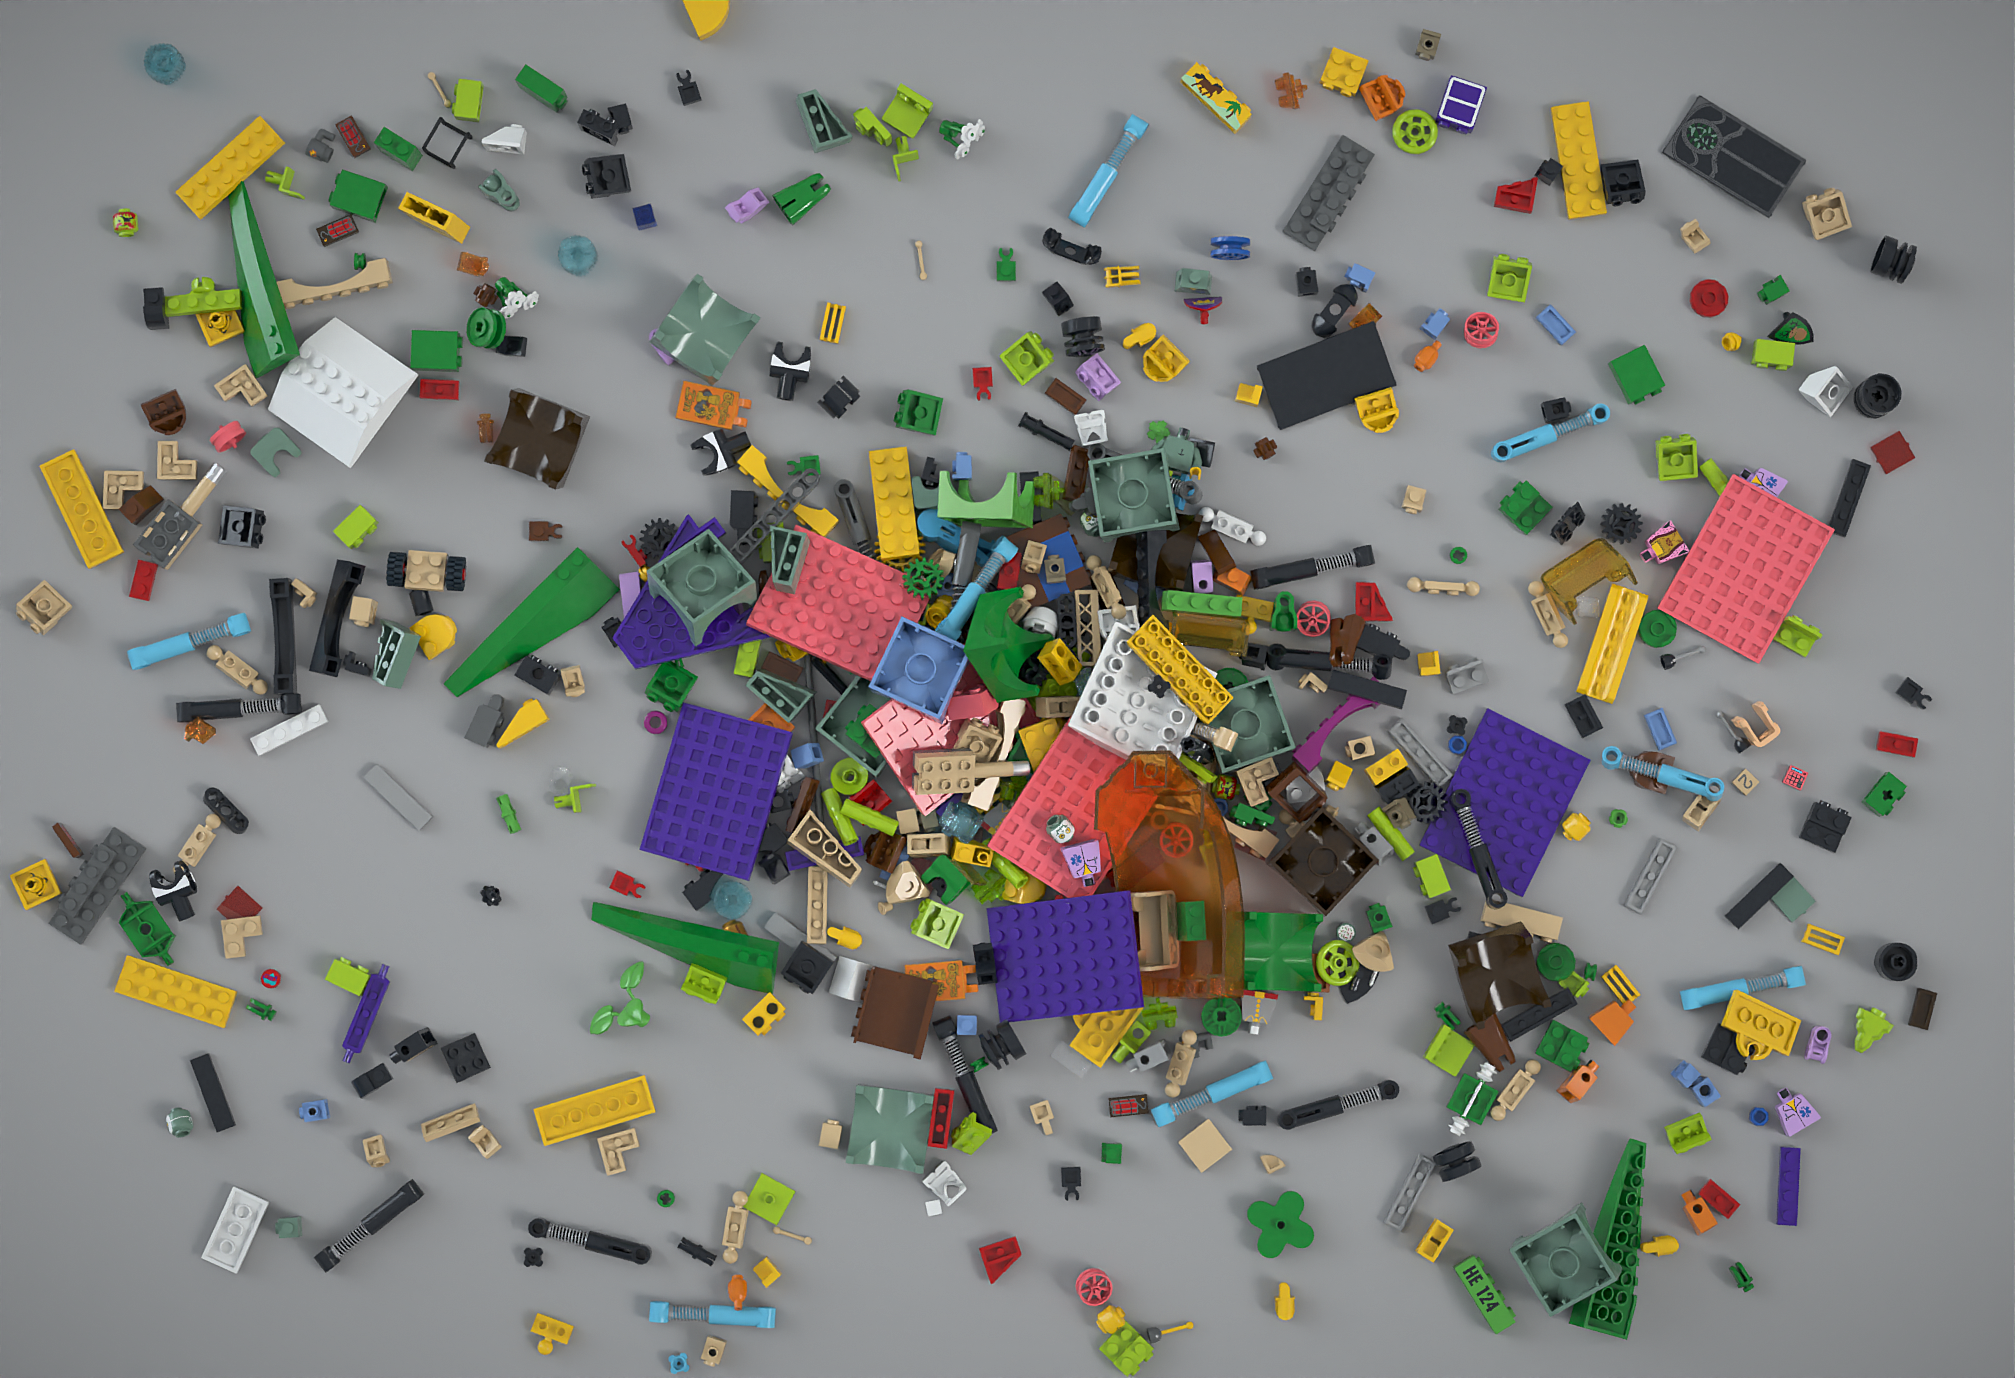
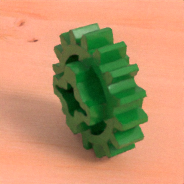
M923 557L922 562L917 558L915 560L916 564L909 562L910 569H904V573L907 575H902V580L906 581L903 583L904 588L909 587L907 593L913 592V598L920 595L921 600L924 599V596L931 599L932 593L937 596V589L942 590L943 585L940 583L944 582V577H940L943 575V570L938 571L940 565H933V559L929 563L926 562L925 557ZM916 570V575L910 578L911 574ZM921 576H924V578H926L925 582H923V580L920 579ZM936 579L934 586L931 588V582L935 581Z

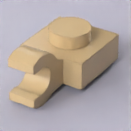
M1048 1100L1031 1105L1030 1109L1035 1123H1042L1045 1135L1052 1134L1053 1131L1049 1120L1053 1119L1054 1116Z

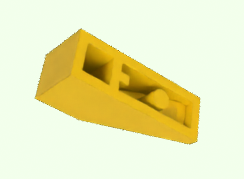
M531 698L522 703L523 707L518 710L496 744L499 749L550 720L538 699L533 700Z

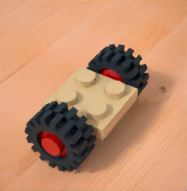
M409 550L408 561L406 553L390 552L388 555L386 570L387 586H405V589L444 592L446 577L447 590H464L467 567L465 557L449 556L448 558L447 553Z

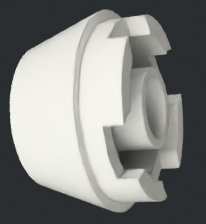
M1034 607L1023 620L1024 630L1037 634H1051L1055 639V636L1059 634L1058 614L1046 607Z

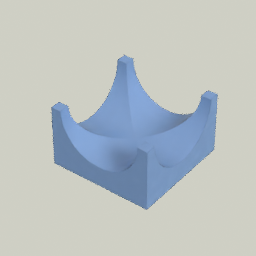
M901 617L868 687L874 694L902 703L928 716L935 722L943 724L952 695L962 674L970 663L963 651L965 645Z

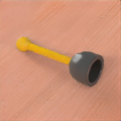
M1187 1322L1185 1325L1163 1331L1156 1327L1147 1328L1150 1344L1160 1341L1163 1334L1186 1328L1192 1329L1194 1324Z

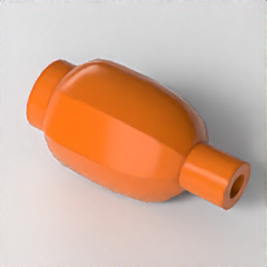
M1436 340L1432 346H1426L1421 349L1415 357L1414 367L1420 372L1430 369L1438 358V349L1442 344Z
M733 1275L732 1280L728 1283L729 1298L734 1302V1309L737 1311L742 1310V1302L747 1295V1282L743 1279L742 1275Z

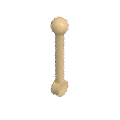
M430 72L428 78L433 81L444 101V106L450 107L451 102L447 100L436 81V75Z
M918 240L915 242V246L918 249L921 270L920 279L925 280L927 274L924 271L921 250L922 242Z
M774 1227L773 1229L774 1234L780 1233L804 1241L806 1245L812 1242L810 1237L804 1238L780 1230L779 1227Z

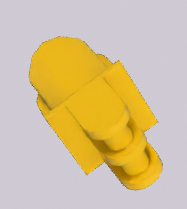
M1139 266L1104 268V271H1106L1104 279L1107 280L1105 288H1120V286L1141 284V280L1122 281L1139 278V272L1121 273L1137 271ZM1111 271H1117L1118 275H1112ZM1112 279H1118V283H1112Z
M1144 323L1134 329L1132 328V334L1123 340V347L1130 349L1138 344L1139 348H1141V346L1152 341L1156 336L1155 326L1152 323Z
M844 926L843 930L835 927H830L827 930L829 936L838 939V945L848 949H857L862 944V936L853 929Z
M1670 1235L1652 1236L1653 1241L1640 1244L1641 1251L1645 1253L1655 1252L1657 1257L1673 1254L1679 1248L1678 1241Z
M1282 1282L1279 1285V1296L1274 1297L1275 1311L1280 1319L1290 1320L1295 1312V1297L1290 1296L1289 1285Z

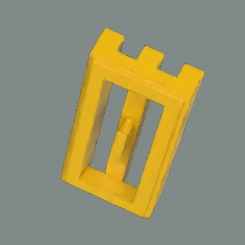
M827 302L819 340L835 344L839 343L846 306ZM830 308H833L834 310L827 338L824 336L826 332ZM841 310L836 337L831 339L837 311Z
M1807 924V929L1801 942L1839 955L1845 937ZM1811 929L1839 939V943L1810 933ZM1808 937H1812L1814 939L1828 943L1837 948L1836 950H1834L1832 948L1808 940Z
M1614 965L1601 976L1622 1004L1627 1000L1622 997L1607 978L1608 975L1611 976L1631 1002L1640 996V993L1617 965ZM1613 971H1616L1618 973V975L1622 978V980L1626 983V985L1630 988L1634 995L1631 996V994L1615 976Z

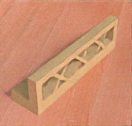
M1075 590L1077 658L1080 660L1082 667H1091L1093 669L1101 653L1100 628L1097 611H1099L1098 590ZM1079 595H1088V605L1086 607L1079 602ZM1084 612L1089 615V624L1087 626L1080 621V616ZM1085 630L1090 634V643L1088 645L1081 640V635ZM1086 649L1090 652L1091 662H1082V653Z

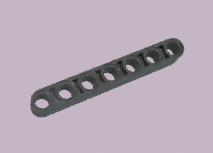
M806 469L729 550L741 565L771 535L770 526L778 527L819 484L820 477L815 469ZM810 473L816 475V480L813 483L806 481V476ZM796 487L803 489V494L799 497H795L792 494ZM783 501L790 503V507L786 511H782L779 508L780 503ZM769 515H774L777 518L776 522L772 525L766 523V518ZM756 529L763 530V536L759 539L753 537V532ZM743 543L750 545V549L746 553L740 551V546Z

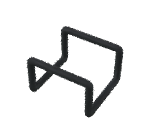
M439 117L422 149L427 155L455 169V159L466 140L473 137L470 132L465 133L447 123L443 117ZM440 123L464 136L450 163L426 149Z

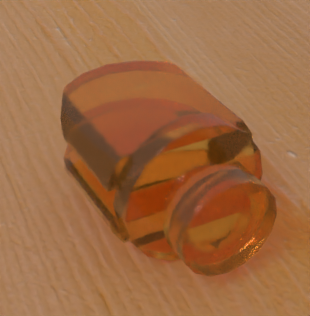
M479 414V419L481 420L477 421V425H479L481 443H486V433L488 442H493L494 420H489L491 414Z

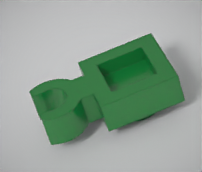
M1002 248L999 249V257L1002 261H997V281H1016V261H1010L1013 256L1012 248H1010V253L1007 256L1003 255Z
M819 455L800 457V463L795 461L787 462V465L795 466L794 471L788 472L789 476H794L798 472L802 474L806 469L810 468L815 469L821 475ZM810 473L807 476H815V474Z

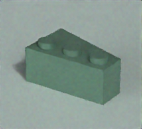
M816 89L798 94L796 104L814 153L851 142L852 134L846 130L841 120L835 116L830 106Z
M770 526L772 580L776 591L795 594L810 544L809 537L804 532Z
M381 619L382 633L377 643H380L379 655L375 656L372 679L383 686L401 689L421 636L398 622Z
M765 669L758 670L745 685L788 723L798 716L817 693L815 690Z

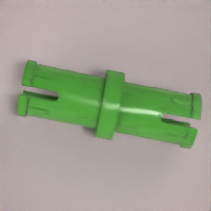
M508 794L497 797L496 800L502 812L501 816L502 819H505L509 833L513 834L522 830L515 815L517 812L513 809Z

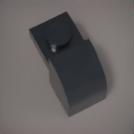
M164 288L143 289V313L147 328L150 330L170 329L169 317L165 315Z
M992 942L973 945L978 985L998 983Z
M383 1062L360 1075L351 1083L360 1099H363L393 1080V1077Z

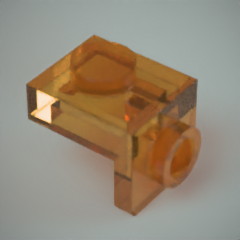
M461 252L457 271L476 277L484 276L489 267V263H487L488 258Z
M1368 303L1349 322V326L1353 329L1371 321L1376 323L1382 315Z
M199 717L193 722H189L185 727V740L188 742L194 738L204 744L216 734V728Z

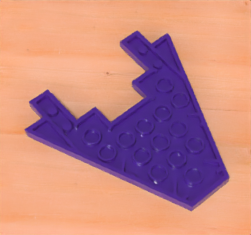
M688 514L659 562L708 529L717 539H720L727 533L715 517L699 528ZM647 580L614 634L613 639L635 669H640L771 638V636L746 625L753 608L750 607L739 615L734 607L731 606L710 623L704 632L702 643L695 646L691 641L685 624L670 603L661 595L655 599L652 597Z

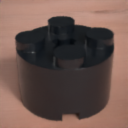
M844 375L841 377L843 382L841 383L838 380L822 397L824 401L819 400L817 402L833 419L835 417L839 419L847 411L845 407L849 403L853 405L860 398L858 394L860 391Z
M1888 943L1877 951L1874 965L1878 974L1884 979L1904 981L1911 978L1916 972L1917 955L1907 944ZM1894 959H1898L1897 963L1899 965H1894Z

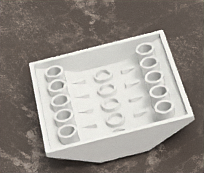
M335 317L309 337L299 348L300 355L288 363L280 376L268 410L351 468L415 381L418 374Z
M1115 621L1067 726L1094 744L1129 762L1171 777L1182 753L1180 743L1183 738L1189 737L1198 717L1171 689L1165 691L1163 698H1157L1155 693L1148 691L1147 687L1149 684H1152L1156 674L1127 645V641L1136 631ZM1206 668L1207 671H1208L1214 678H1216L1217 673L1214 672V671H1212V670H1210V669H1208V668Z

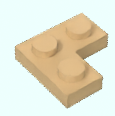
M246 364L214 385L225 402L242 392L252 407L268 397Z
M158 441L157 479L197 480V461L178 460V441Z
M104 471L103 509L119 510L124 505V491H142L144 487V472Z
M1272 757L1236 771L1250 807L1269 800L1262 782L1279 775Z
M261 915L221 920L226 959L246 956L244 937L263 935Z
M635 1128L597 1138L607 1176L626 1171L622 1151L640 1147Z

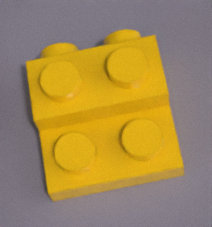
M1333 47L1319 83L1327 90L1332 91L1335 89L1340 91V94L1343 96L1355 97L1369 60Z

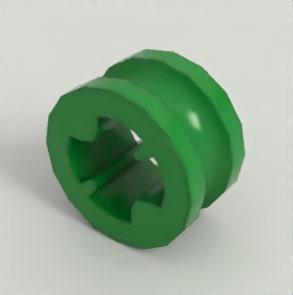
M355 253L354 269L358 270V268H361L363 270L366 267V254L362 253V255Z
M1463 547L1453 548L1450 552L1451 561L1455 564L1465 562L1467 551ZM1456 550L1464 554V557H1461V561L1453 557V554H1456Z
M1586 963L1584 970L1585 980L1588 978L1591 981L1595 980L1597 964L1590 965V963Z
M985 1056L970 1064V1066L974 1067V1073L989 1065L988 1062H985Z
M663 1190L657 1196V1202L662 1207H670L675 1201L674 1193L670 1190ZM664 1193H668L671 1202L668 1201L667 1204H664L661 1195L664 1196Z

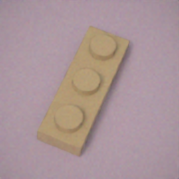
M474 1103L422 1123L423 1138L426 1142L480 1122L478 1108Z

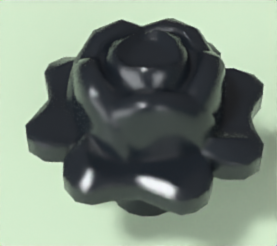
M484 886L483 890L480 891L482 901L487 903L488 906H498L502 900L499 889L494 886Z

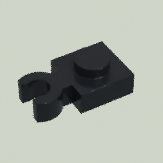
M686 70L687 77L685 79H682L679 73L676 74L678 81L682 83V86H678L683 106L702 101L696 81L690 83L691 73L689 70Z
M1906 677L1895 692L1909 704L1916 701L1917 706L1923 710L1926 707L1922 704V700L1926 699L1929 702L1932 700L1929 695H1922L1921 691L1923 688L1909 677Z
M1456 897L1449 899L1447 904L1442 899L1424 906L1431 924L1449 918V911L1458 912L1461 910V907L1456 909L1452 907V902L1457 900Z
M1061 1167L1062 1187L1068 1188L1065 1192V1200L1068 1201L1070 1193H1074L1076 1200H1079V1193L1076 1187L1081 1186V1167Z

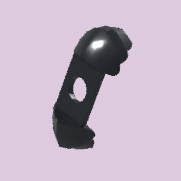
M1049 228L1045 231L1042 242L1051 253L1083 265H1092L1099 262L1102 253L1100 246L1089 244L1087 248L1061 239L1062 234L1057 233L1055 229ZM1073 248L1076 251V253L1070 255L1065 251V249Z
M1342 284L1334 288L1333 292L1335 295L1320 315L1317 313L1314 315L1311 326L1316 336L1322 338L1330 337L1337 331L1335 325L1350 305H1356L1358 295L1353 285ZM1331 305H1339L1341 312L1338 315H1333L1330 312Z

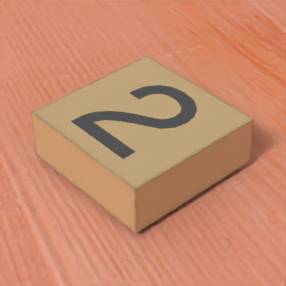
M1744 769L1731 783L1747 796L1759 781L1747 769Z

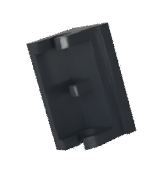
M1586 694L1564 704L1581 738L1587 737L1603 728Z
M1405 766L1374 786V788L1381 795V799L1388 805L1420 784L1411 769Z

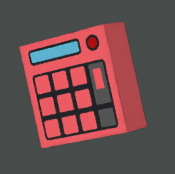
M1790 765L1782 783L1800 791L1808 772Z

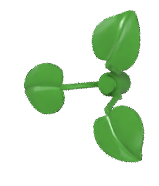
M643 961L627 968L620 979V987L626 989L632 1000L628 1002L620 1013L613 1012L611 1005L599 1009L591 1021L590 1034L599 1035L607 1031L613 1022L614 1016H618L617 1023L620 1026L638 1025L639 1027H644L647 1025L650 1015L643 1010L642 1000L635 998L631 992V988L637 987L642 979L644 972Z

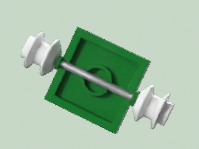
M1486 1062L1484 1065L1480 1064L1482 1069L1480 1072H1476L1477 1077L1481 1079L1477 1080L1463 1073L1446 1106L1460 1114V1117H1452L1454 1120L1453 1125H1448L1451 1127L1450 1131L1458 1136L1461 1133L1465 1134L1463 1131L1464 1127H1469L1468 1122L1465 1121L1466 1119L1482 1125L1499 1092L1485 1084L1486 1082H1493L1491 1075L1497 1074L1494 1071L1495 1067Z

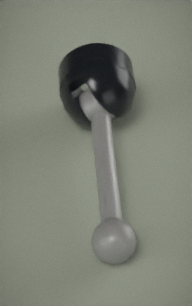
M1700 646L1697 650L1676 657L1672 654L1661 655L1662 667L1664 670L1671 669L1675 666L1676 660L1697 653L1703 654L1706 652V648Z
M1722 711L1717 712V718L1723 721L1735 738L1734 747L1738 754L1750 747L1751 744L1746 738H1739L1724 718V713Z

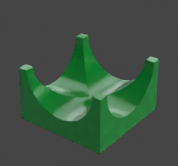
M1021 587L979 595L963 650L997 703L1039 695L1040 689L1037 685H1030L1018 679L1019 670L1031 654L1043 648L1047 642L1054 640L1051 634H1037L1020 628L1009 617L1007 612L1009 606L1015 600L1023 597L1024 591Z
M1235 912L1233 989L1321 992L1322 984L1316 980L1313 971L1312 944L1316 928L1323 922V914Z

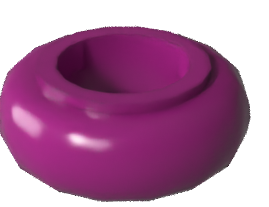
M651 711L644 718V727L651 734H660L667 727V718L660 711ZM653 717L660 718V727H651L650 720Z

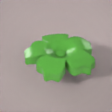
M1164 420L1158 421L1157 424L1154 421L1149 423V430L1151 431L1147 433L1148 438L1154 440L1156 437V443L1170 435L1171 432L1168 428H1165L1167 423Z

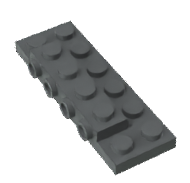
M1342 135L1283 232L1311 250L1316 251L1327 231L1331 233L1337 224L1334 222L1337 215L1341 217L1347 208L1344 206L1347 199L1352 200L1356 193L1354 188L1357 183L1361 185L1365 179L1366 174L1364 172L1375 154Z
M113 827L104 842L100 843V845L96 844L90 852L92 857L89 861L85 860L79 868L82 872L78 878L76 876L72 878L68 885L71 888L67 894L64 892L59 897L58 902L60 904L58 910L48 924L82 945L147 848L116 827Z

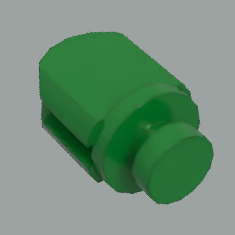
M254 998L250 999L251 1003L265 1011L262 1012L248 1004L246 1009L261 1016L263 1021L267 1017L269 1021L274 1019L277 1011L274 1009L271 1011L272 1005L269 1004L267 1006Z
M1442 1001L1434 1008L1438 1012L1436 1016L1441 1018L1453 1031L1456 1027L1445 1013L1457 1025H1460L1462 1022L1450 1009L1451 1006L1448 1004L1444 1007L1445 1004Z
M1740 1262L1735 1263L1738 1271L1734 1266L1729 1267V1271L1738 1283V1288L1744 1287V1292L1754 1288L1753 1283H1750L1753 1280L1752 1276L1748 1275Z

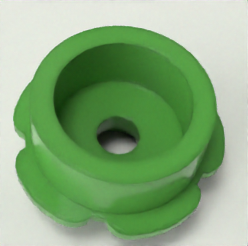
M1615 809L1610 813L1609 822L1614 827L1621 828L1622 825H1626L1628 822L1627 813L1624 810Z

